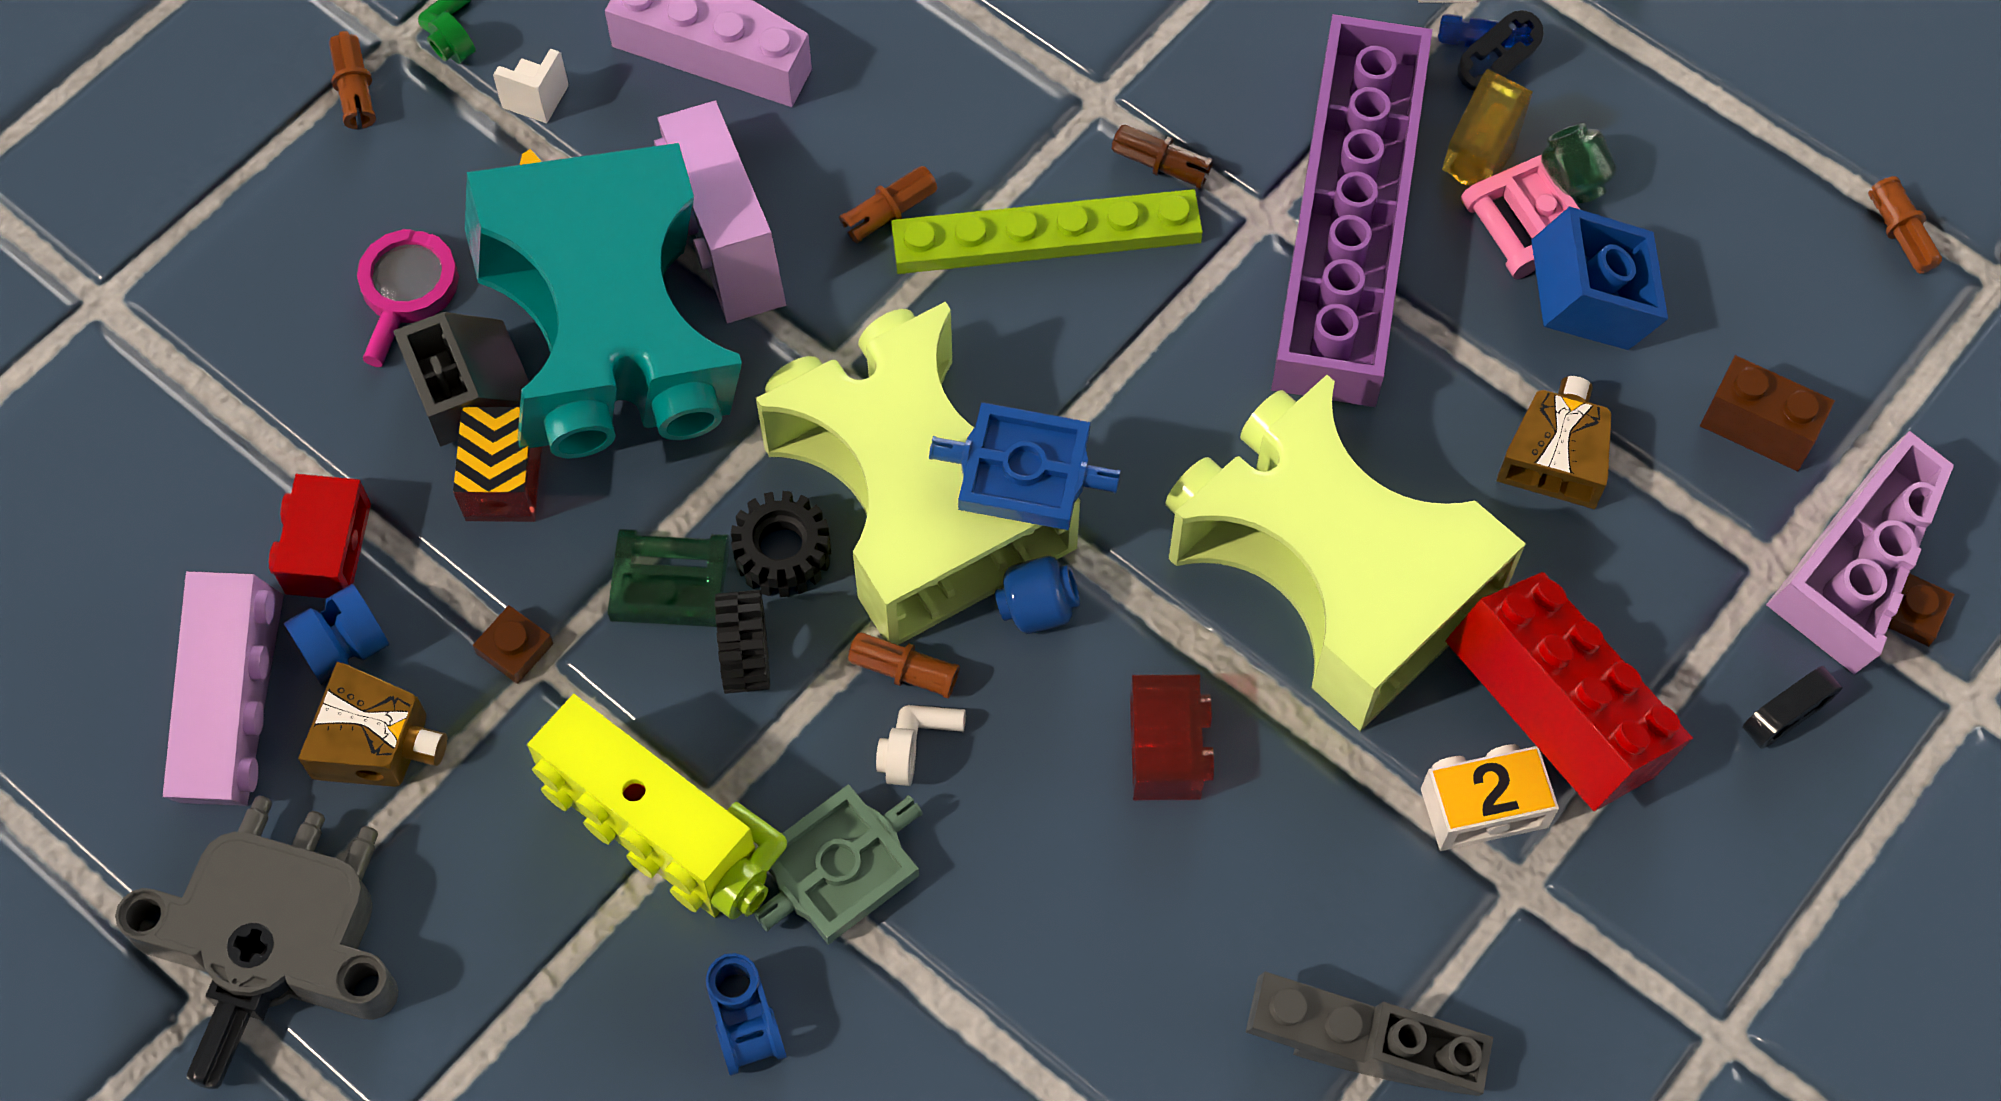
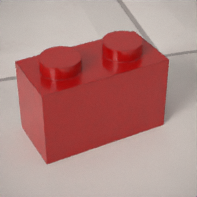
M295 474L291 493H285L281 503L280 516L283 529L280 541L273 542L269 553V570L276 577L285 595L328 598L354 583L371 502L360 479Z

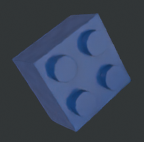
M1569 206L1531 239L1544 327L1629 350L1668 320L1653 231Z

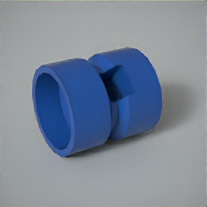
M353 583L326 598L324 610L319 612L310 607L284 622L286 629L321 685L330 680L337 662L348 665L349 659L352 657L363 661L390 645Z

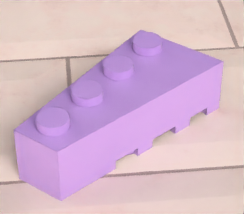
M610 0L605 9L612 47L789 107H793L812 70L808 33L753 0Z
M716 100L657 117L662 138L654 140V145L660 146L679 143L694 194L688 235L695 234L697 238L693 239V244L702 270L708 269L727 324L786 306L771 230Z
M1909 431L1881 457L1766 605L1851 673L1856 674L1882 653L1887 640L1885 634L1892 617L1897 614L1904 596L1901 593L1910 570L1916 565L1921 552L1919 546L1926 528L1932 523L1954 465Z
M186 571L163 787L164 798L179 803L247 806L249 793L254 792L258 781L256 753L259 735L263 728L264 707L284 594L254 574Z

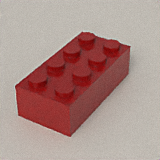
M1544 572L1481 598L1445 640L1594 812L1654 779L1693 739L1689 732L1681 725L1675 712L1662 704L1643 683L1638 671L1625 663L1604 639L1600 629L1579 612L1567 598L1563 588L1551 580Z

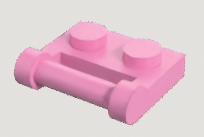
M1539 155L1475 183L1466 189L1461 196V201L1470 213L1476 212L1507 258L1506 267L1514 279L1524 278L1535 271L1532 245L1526 248L1523 246L1493 200L1503 196L1531 238H1534L1569 206L1580 209L1543 155Z

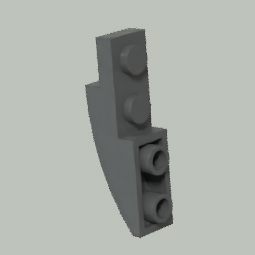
M1266 971L1257 978L1246 1027V1033L1295 1048L1293 1055L1389 1081L1480 1096L1484 1093L1493 1043L1492 1036L1396 1005L1382 1002L1375 1007Z

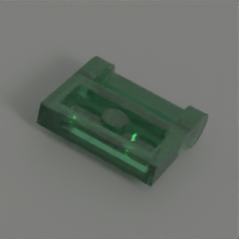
M619 529L607 611L610 621L716 627L715 594L723 593L725 572L729 558V535L711 534L710 539L638 535L637 530ZM637 557L707 560V568L634 564Z

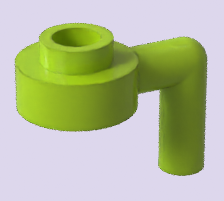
M734 802L727 811L750 828L753 842L758 847L749 858L739 860L726 872L713 893L711 899L712 906L730 919H736L742 914L750 916L761 906L768 893V888L764 885L767 872L787 847V840L782 833L739 802Z

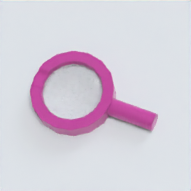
M402 229L385 234L376 240L361 257L357 272L361 293L367 305L380 316L364 353V362L374 367H382L395 337L393 331L398 329L400 322L414 323L434 316L447 307L457 290L459 274L451 249L440 237L424 231Z

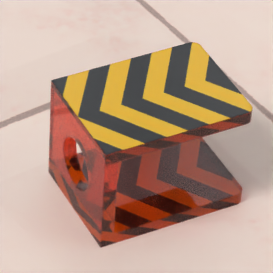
M465 407L461 411L453 493L465 521H536L542 446L529 448V446L519 447L517 438L520 407Z

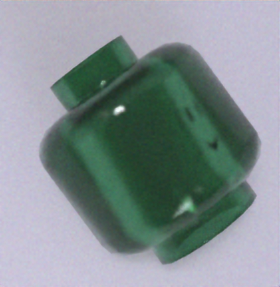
M1580 123L1564 128L1547 138L1549 145L1542 152L1541 162L1553 183L1562 192L1575 197L1579 204L1592 201L1606 193L1604 185L1615 176L1616 164L1602 131L1587 129L1585 123Z

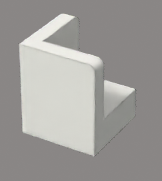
M553 49L548 51L541 65L521 58L514 71L498 66L493 74L502 108L544 123H548L569 86L561 52Z

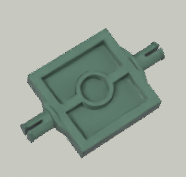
M849 784L782 833L787 840V847L769 869V872L777 881L780 893L753 913L759 924L761 923L764 930L768 932L770 928L795 911L797 915L807 919L828 945L919 876V868L901 848L897 833L916 818L923 815L917 803L914 804V799L908 795L903 801L882 815L880 812L867 806Z

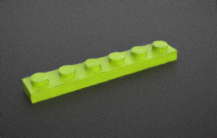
M1195 189L891 220L897 274L1201 243L1203 233Z

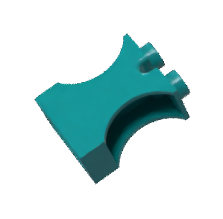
M679 143L467 172L465 232L477 281L479 284L506 295L520 305L541 329L551 353L541 371L521 389L517 438L520 448L528 446L529 449L549 445L552 454L561 458H580L598 453L610 446L615 440L616 434L612 420L615 402L618 400H626L633 403L640 412L643 426L645 428L657 427L659 434L663 438L670 440H685L704 435L721 423L722 416L730 415L742 365L740 355L711 342L692 328L673 305L662 277L669 266L685 251L694 201L693 190Z

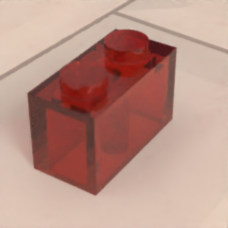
M1200 674L1132 675L1130 721L1133 801L1201 800L1204 781H1213V747H1203L1202 728H1211V695L1201 694Z

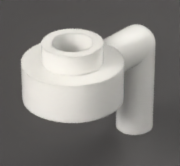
M916 705L902 707L898 714L896 728L891 729L889 739H879L876 756L877 772L886 773L887 784L911 786L915 769L918 728L964 732L966 710Z

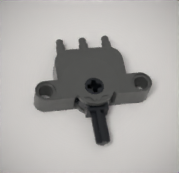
M257 796L251 808L247 809L238 832L220 835L208 844L198 861L183 897L148 888L134 890L123 897L117 906L115 914L116 923L121 932L138 950L153 957L207 972L212 978L205 997L216 1007L187 1072V1079L203 1088L218 1089L224 1080L249 1018L252 1017L263 1021L268 1008L283 1004L290 998L369 1020L383 1017L392 1010L397 1002L399 993L397 982L377 956L358 950L370 921L373 908L371 895L363 884L362 879L375 850L374 844L378 837V832L374 828L364 826L360 829L357 839L353 840L345 862L339 859L314 852L321 837V828L325 821L324 815L316 811H310L307 814L304 823L300 825L292 845L261 837L269 819L268 813L271 809L272 801L267 797ZM161 913L160 920L156 926L148 931L139 932L140 925L150 914ZM265 947H266V948H267V951L265 952V954H264V955H260V954L264 951V949H265ZM369 976L379 977L378 985L373 992L362 997L354 996L355 987L362 979Z

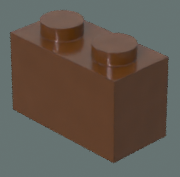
M1735 355L1700 427L1798 472L1815 444L1835 400Z

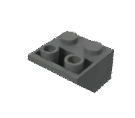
M442 312L393 331L440 447L458 440L461 411L463 408L520 407L521 389L529 383V380L503 320Z

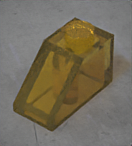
M1487 69L1450 140L1442 170L1451 174L1457 181L1465 185H1474L1500 173L1515 151L1533 91Z

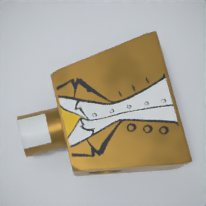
M1567 376L1561 380L1558 394L1546 390L1536 392L1506 452L1498 473L1497 482L1596 509L1608 480L1611 411L1607 407L1589 403L1593 386L1588 380L1577 376Z
M337 662L298 759L311 779L396 787L403 782L411 760L438 766L441 763L446 751L447 735L446 733L424 728L427 714L418 697L412 693L347 664Z

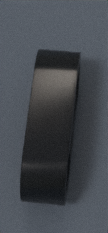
M1525 10L1514 11L1505 16L1464 52L1458 64V77L1462 84L1469 90L1477 92L1487 91L1529 58L1539 47L1543 39V25L1539 18L1532 12ZM1514 24L1515 27L1521 28L1526 24L1530 27L1531 32L1527 37L1530 45L1526 46L1520 41L1507 51L1502 44L1507 41L1512 33L1509 25ZM1492 52H1495L1499 58L1493 62L1489 69L1492 77L1487 79L1486 76L1481 74L1474 78L1469 72L1474 65L1470 58L1475 56L1478 60L1482 61Z
M1824 666L1818 667L1757 710L1743 724L1742 728L1763 749L1823 708L1843 687Z

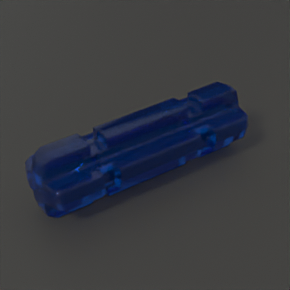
M1444 14L1439 24L1438 41L1451 45H1458L1459 41H1465V46L1470 47L1499 21L1470 17L1469 22L1462 21L1463 16ZM1524 25L1521 28H1511V35L1502 44L1504 48H1511L1520 41L1526 46L1530 45L1527 39L1531 32L1530 27Z

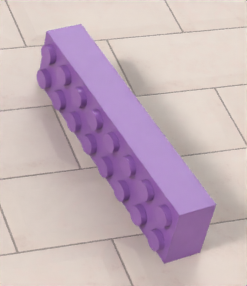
M1332 14L1271 391L1283 390L1289 394L1304 396L1321 379L1328 375L1335 381L1333 401L1376 407L1385 372L1433 29Z

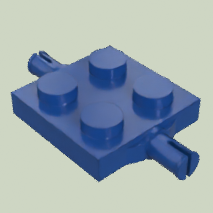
M982 402L976 426L967 437L966 442L933 436L929 451V460L935 459L961 464L963 482L958 498V510L1069 530L1074 504L1083 492V488H1093L1116 494L1121 473L1119 469L1114 470L1088 465L1086 448L1091 422Z

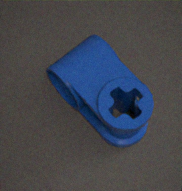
M737 953L724 954L715 959L709 966L706 974V987L717 1021L715 1028L729 1075L738 1074L740 1066L771 1056H775L778 1060L787 1058L773 1009L768 1006L760 976L754 963L746 956ZM739 974L750 980L748 989L739 997L729 998L719 992L723 980L731 975Z

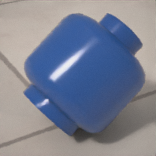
M1043 556L1011 565L1004 573V587L995 591L1002 619L1004 621L1013 619L1016 627L1025 634H1032L1067 624L1072 618L1073 608L1080 606L1079 591L1070 565L1061 566L1058 560L1052 556Z

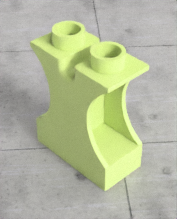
M946 302L916 317L908 309H898L888 312L873 321L863 331L858 341L859 348L867 358L869 378L858 380L849 377L837 360H830L822 364L819 358L806 356L789 362L775 372L766 384L765 394L756 398L764 449L769 457L797 459L820 467L842 481L861 503L867 518L861 537L853 550L857 596L882 638L897 645L994 594L996 589L1003 588L1004 573L1011 565L1043 556H1052L1055 559H1059L1076 550L1078 543L1079 498L1074 504L1069 530L958 510V498L963 482L961 464L935 459L929 460L933 436L966 442L967 437L974 429L972 425L958 414L942 388L945 375L952 364L951 309Z
M1326 375L1297 402L1285 391L1280 390L1269 396L1250 416L1242 429L1240 438L1259 455L1256 469L1251 467L1240 456L1235 457L1223 469L1211 458L1205 457L1192 465L1180 477L1171 489L1165 502L1166 507L1175 514L1169 560L1176 566L1213 563L1236 567L1259 576L1278 589L1296 608L1310 635L1314 655V676L1311 688L1361 732L1449 646L1445 640L1481 598L1508 587L1526 543L1475 500L1451 504L1419 501L1395 493L1369 477L1350 457L1337 433L1332 409L1335 381Z

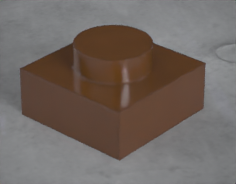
M1909 573L1901 593L1904 596L1897 614L1892 617L1888 628L1929 647L1937 637L1955 594Z
M508 605L472 646L478 656L518 684L554 643L550 634Z

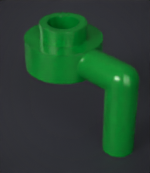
M437 0L421 12L418 17L420 27L430 34L427 37L429 45L445 62L451 58L454 62L460 64L476 52L471 38L461 24L452 16L471 0Z

